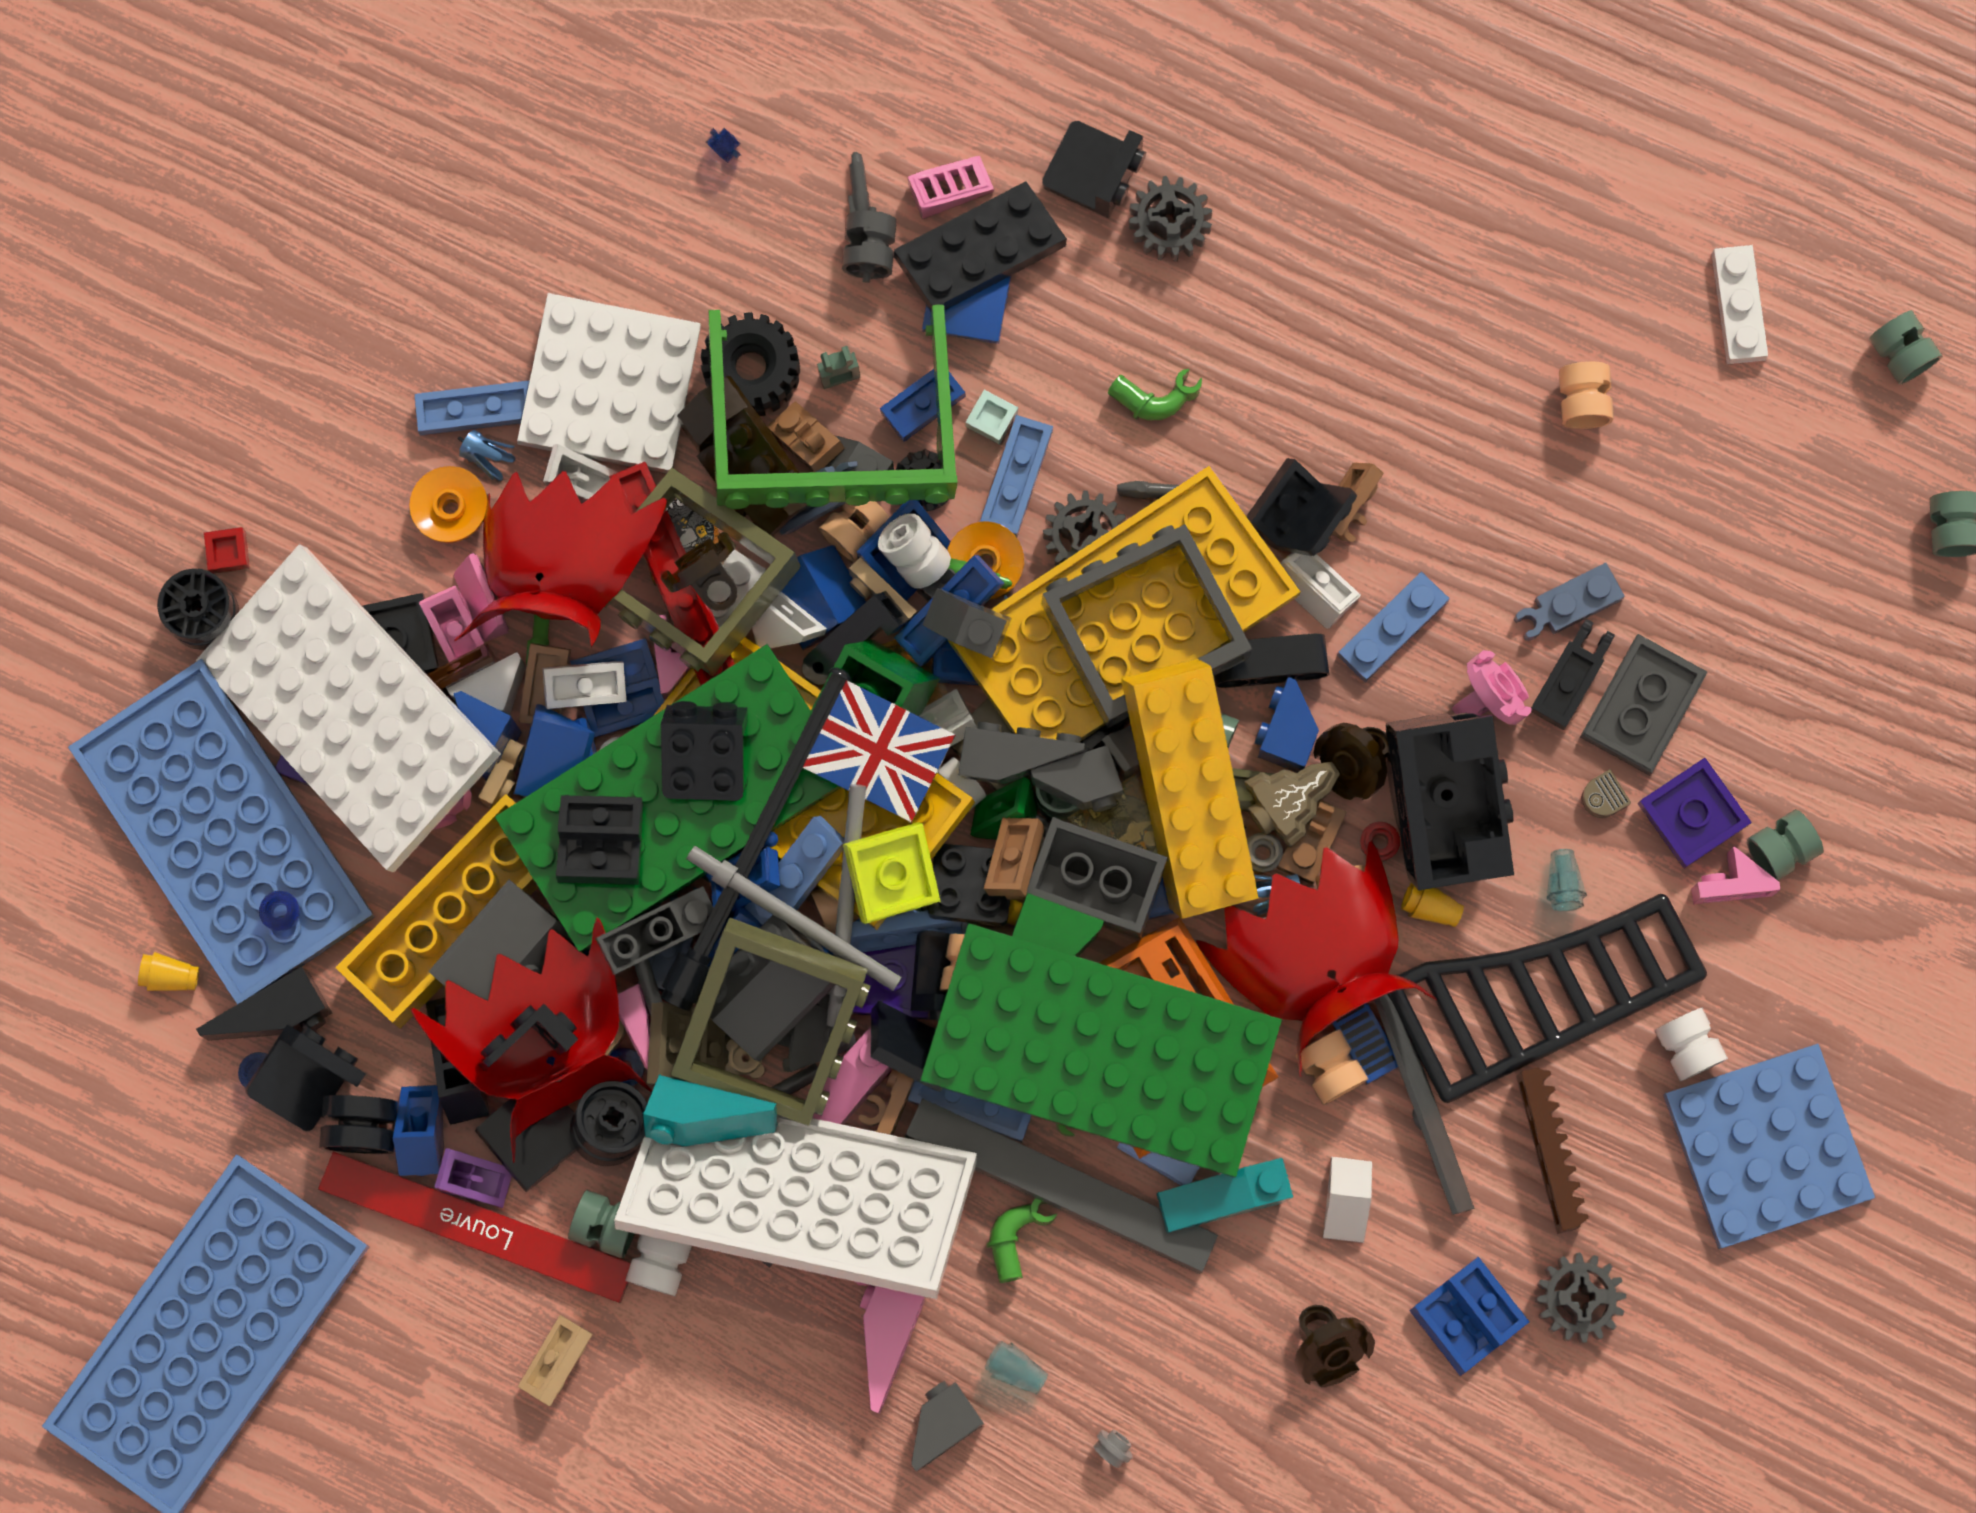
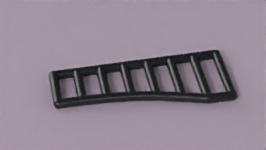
M1658 894L1623 912L1549 941L1510 951L1424 962L1397 976L1411 980L1416 984L1425 980L1432 995L1437 999L1435 1001L1472 1072L1471 1075L1453 1084L1450 1083L1404 992L1405 989L1393 991L1388 996L1393 1002L1440 1099L1444 1103H1451L1704 980L1707 976V970L1671 901L1665 894ZM1657 912L1688 969L1669 979L1665 978L1637 922ZM1621 929L1652 986L1632 997L1628 993L1600 939ZM1586 945L1616 1005L1595 1014L1563 952ZM1546 957L1549 959L1580 1020L1579 1023L1560 1032L1558 1031L1524 963ZM1508 967L1544 1037L1543 1040L1525 1049L1522 1048L1483 970ZM1467 974L1508 1057L1487 1067L1441 977L1442 975Z

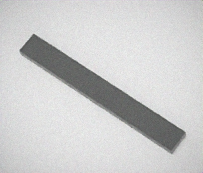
M923 1098L905 1134V1138L977 1153L976 1171L1198 1274L1203 1272L1218 1237L1217 1234L1199 1226L1167 1233L1160 1208Z

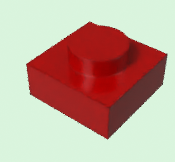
M243 527L204 532L207 569L209 572L215 574L250 568L246 531Z

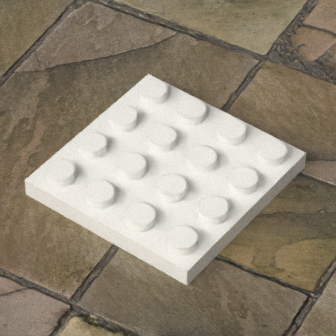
M548 293L517 444L552 451L554 444H559L589 459L630 467L645 461L650 471L667 474L674 464L681 428L677 415L685 408L701 323Z

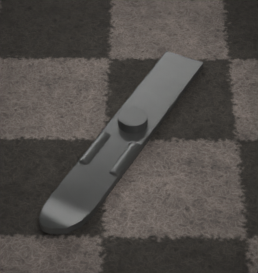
M1388 994L1374 1001L1394 1052L1408 1096L1414 1107L1412 1112L1413 1120L1416 1126L1423 1132L1452 1214L1455 1215L1475 1209L1421 1060Z

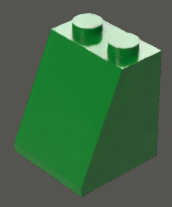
M875 640L845 644L833 667L841 668L848 672L851 677V683L917 716L922 714L940 680L939 677ZM830 673L829 677L827 678L816 702L814 703L809 713V716L811 715L832 673Z
M1027 893L1012 937L1079 957L1098 937L1104 921Z

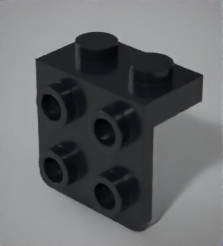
M1073 121L1069 125L1043 176L1042 185L1052 193L1109 218L1115 205L1121 206L1130 187L1127 182L1132 172L1138 173L1144 162L1147 152L1142 150L1143 136L1129 130L1124 141L1085 123Z
M1287 458L1246 517L1261 538L1273 549L1315 556L1325 549L1330 541V535L1337 525L1349 515L1357 494L1351 488L1320 483L1295 459Z
M680 701L666 706L661 721L662 793L666 798L737 801L742 798L744 793L743 737L748 723L747 707H737L736 704L729 702L717 703L713 706H697L694 702Z
M954 844L942 845L935 854L933 870L941 902L928 905L927 913L930 918L993 926H1003L1007 923L1010 900L1005 896H989L984 890L994 849Z
M926 930L920 931L916 938L910 1010L930 1013L929 1020L938 1021L946 997V993L939 991L943 968L951 963L946 958L949 935L952 933Z
M545 1004L537 1010L530 1005L510 1024L515 1031L507 1039L500 1033L480 1052L485 1060L479 1066L484 1071L488 1069L531 1027L560 1056L579 1040L573 1034L577 1027L561 1011L555 1015Z
M287 1024L247 1084L245 1092L251 1099L302 1130L311 1131L322 1116L323 1097L336 1095L345 1080L358 1087L366 1073L355 1066L359 1059L338 1046L333 1053L322 1046L326 1038L305 1026L303 1031L300 1032Z

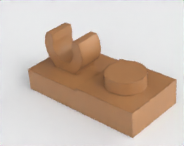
M796 401L767 425L772 435L813 472H817L825 467L845 449L836 436Z
M1352 463L1338 485L1351 488L1357 494V498L1352 504L1351 512L1345 519L1340 521L1331 534L1337 536L1342 541L1355 542L1357 539L1349 532L1348 527L1351 521L1356 525L1365 526L1367 523L1366 518L1362 514L1357 513L1361 505H1364L1376 493L1377 483L1384 474L1374 464Z
M536 643L530 644L519 722L531 724L536 704L545 706L542 668L569 665L571 649ZM563 708L552 709L562 715Z
M1322 800L1317 802L1316 816L1305 825L1306 835L1291 848L1287 845L1277 869L1289 875L1297 874L1300 880L1314 885L1315 877L1318 876L1321 870L1323 848H1331L1347 812Z
M1002 818L984 890L989 896H1005L1009 900H1025L1045 828L1039 819Z
M892 1069L886 1084L887 1087L892 1088L888 1105H885L881 1097L873 1094L868 1095L867 1101L876 1104L879 1107V1113L873 1118L860 1114V1122L869 1127L879 1125L876 1132L893 1135L915 1080Z

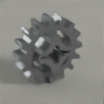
M1163 176L1162 186L1159 187L1153 181H1149L1147 186L1148 193L1146 194L1138 190L1136 192V200L1139 204H1130L1129 214L1134 216L1129 219V229L1137 230L1133 234L1134 243L1145 241L1143 253L1147 255L1155 249L1158 251L1157 259L1160 261L1164 258L1165 253H1171L1174 262L1178 261L1179 252L1184 251L1189 257L1193 256V244L1203 247L1205 245V237L1202 234H1210L1212 224L1207 222V220L1212 219V209L1203 208L1207 204V195L1204 194L1197 197V184L1195 183L1190 185L1188 189L1183 187L1182 177H1179L1176 184L1173 185L1170 184L1167 176ZM1160 199L1155 208H1149L1153 202ZM1165 215H1172L1173 220H1176V222L1169 223ZM1195 225L1193 230L1187 236L1181 239L1180 236L1183 234V232L1185 230L1192 229V226ZM1153 234H1157L1158 236H1160V237L1163 238L1164 240H1162V239H1160V238L1154 236Z
M1083 491L1082 500L1076 501L1075 497L1070 493L1067 494L1068 505L1064 506L1059 502L1054 504L1057 516L1047 514L1046 524L1052 528L1043 530V539L1052 540V542L1046 545V553H1057L1054 560L1055 566L1109 532L1102 528L1100 523L1101 516L1107 520L1111 530L1126 521L1125 514L1114 515L1117 509L1115 501L1105 506L1103 504L1104 494L1099 493L1095 500H1089L1088 491ZM1079 511H1086L1085 513L1076 517L1070 516ZM1090 522H1092V535H1088L1080 546L1079 533H1083L1089 527ZM1059 533L1062 534L1063 538L1070 541V552L1062 545Z
M1576 1253L1574 1254L1572 1264L1563 1256L1558 1259L1559 1270L1552 1266L1546 1267L1545 1272L1550 1277L1549 1281L1539 1280L1537 1282V1286L1545 1290V1293L1536 1297L1535 1302L1545 1304L1546 1310L1542 1311L1538 1316L1540 1319L1548 1317L1552 1319L1553 1322L1548 1329L1551 1333L1562 1328L1564 1330L1563 1340L1569 1341L1575 1333L1580 1343H1587L1588 1333L1590 1332L1596 1340L1603 1338L1601 1327L1604 1326L1608 1330H1614L1617 1326L1611 1317L1624 1315L1625 1311L1617 1307L1616 1304L1617 1301L1625 1299L1626 1294L1616 1292L1615 1286L1619 1285L1623 1280L1621 1277L1611 1279L1608 1276L1613 1267L1610 1263L1602 1268L1597 1267L1598 1256L1596 1255L1591 1256L1588 1262L1584 1263L1582 1254ZM1570 1272L1569 1285L1564 1290L1554 1291L1558 1281L1566 1273ZM1589 1273L1597 1277L1605 1289H1598L1589 1281ZM1579 1287L1582 1294L1589 1295L1590 1302L1583 1304L1582 1309H1580L1579 1302L1571 1300V1295L1578 1292ZM1606 1305L1603 1315L1595 1323L1591 1324L1592 1312L1597 1306ZM1556 1307H1563L1572 1316L1573 1324L1566 1321L1558 1313Z

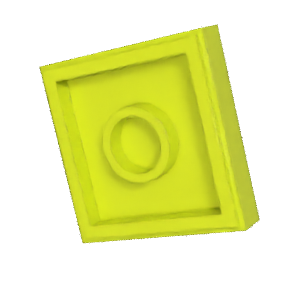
M916 822L843 844L862 923H871L941 902L923 823Z

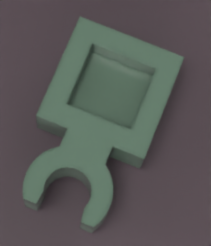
M848 346L841 347V352L830 355L825 352L820 355L822 362L818 363L817 367L824 389L861 378L855 353H850Z

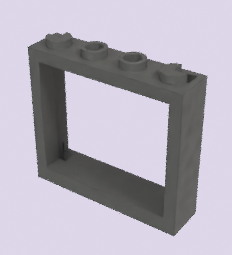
M1185 524L1176 529L1172 525L1162 528L1152 535V541L1141 546L1138 543H1132L1119 550L1116 554L1117 558L1105 564L1102 560L1095 561L1081 570L1082 575L1070 581L1066 577L1060 578L1049 584L1045 588L1047 592L1042 595L1041 605L1107 729L1129 719L1125 695L1112 700L1063 608L1062 602L1179 546L1231 641L1198 659L1210 665L1213 676L1248 660L1251 655L1252 647Z

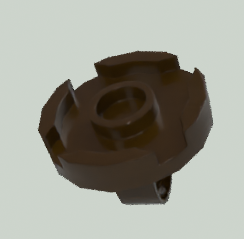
M726 532L719 533L717 536L719 539L718 543L714 544L711 538H708L674 562L679 569L673 575L669 570L662 574L660 579L669 592L673 593L692 585L704 604L715 611H724L735 603L737 587L722 562L734 551L736 545ZM723 581L730 586L731 593L725 601L715 602L708 597L707 590L713 582Z
M1343 722L1331 726L1318 737L1314 747V758L1316 759L1320 756L1321 763L1332 762L1340 773L1332 788L1333 792L1344 799L1352 800L1354 797H1359L1365 800L1377 793L1385 784L1388 773L1386 757L1389 752L1387 737L1384 731L1375 727L1362 729L1357 725Z
M1323 1305L1309 1306L1299 1315V1333L1303 1343L1296 1352L1294 1363L1305 1383L1310 1385L1311 1381H1317L1320 1387L1341 1383L1360 1370L1356 1363L1364 1354H1366L1368 1359L1373 1354L1375 1340L1363 1321L1357 1318L1337 1319L1335 1314ZM1313 1320H1323L1327 1323L1314 1332L1306 1327Z

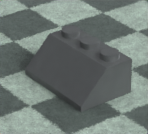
M1052 817L1030 878L1027 893L1104 921L1103 927L1141 940L1157 896L1167 857Z
M508 880L428 972L444 986L445 982L450 980L476 996L488 1000L496 956L498 954H502L522 966L541 974L549 930H555L571 944L573 941L559 919L515 883Z
M774 915L760 927L762 930L825 953L820 944ZM739 949L732 957L710 1018L754 1060L760 1062L836 984Z

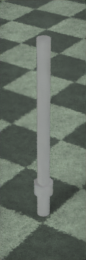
M850 785L844 843L861 839L866 786ZM843 850L835 935L851 945L855 895ZM835 985L827 993L829 995L827 1026L833 1027L847 992V989Z
M694 846L686 859L712 875L713 882L724 889L729 886L843 960L867 968L868 976L893 991L902 978L737 873L738 868L728 861L720 862L697 846Z

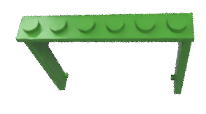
M932 305L931 325H926L925 327L926 336H932L938 422L936 449L941 469L728 475L722 353V341H727V331L721 330V311L709 310L708 330L717 506L726 505V507L731 509H742L749 505L766 504V506L771 508H782L788 504L806 503L808 506L821 507L831 502H846L848 505L860 506L867 504L869 501H886L888 504L899 505L909 500H925L928 503L938 504L946 502L948 499H955L958 481L955 467L944 305Z

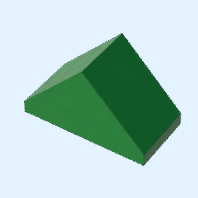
M1022 777L988 794L975 807L970 835L980 839L997 840L1002 818H1036L1038 806L1030 779Z

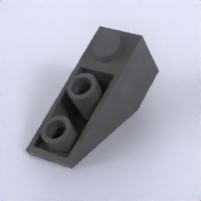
M978 722L977 728H965L958 775L964 779L1006 784L1029 776L1031 769L1090 751V747L1080 743L1081 737L1077 735L1057 733L1056 739L1041 738V731L1036 729L1017 727V733L1013 734L1001 732L1002 725Z
M702 886L595 939L613 975L701 933L714 907Z

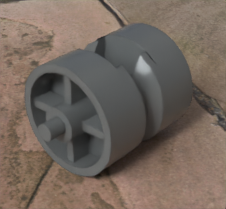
M869 207V210L849 213L846 218L845 239L850 244L844 247L842 270L851 276L863 278L862 282L870 283V279L889 277L892 274L894 251L889 245L895 242L897 220L889 214L876 211V207Z

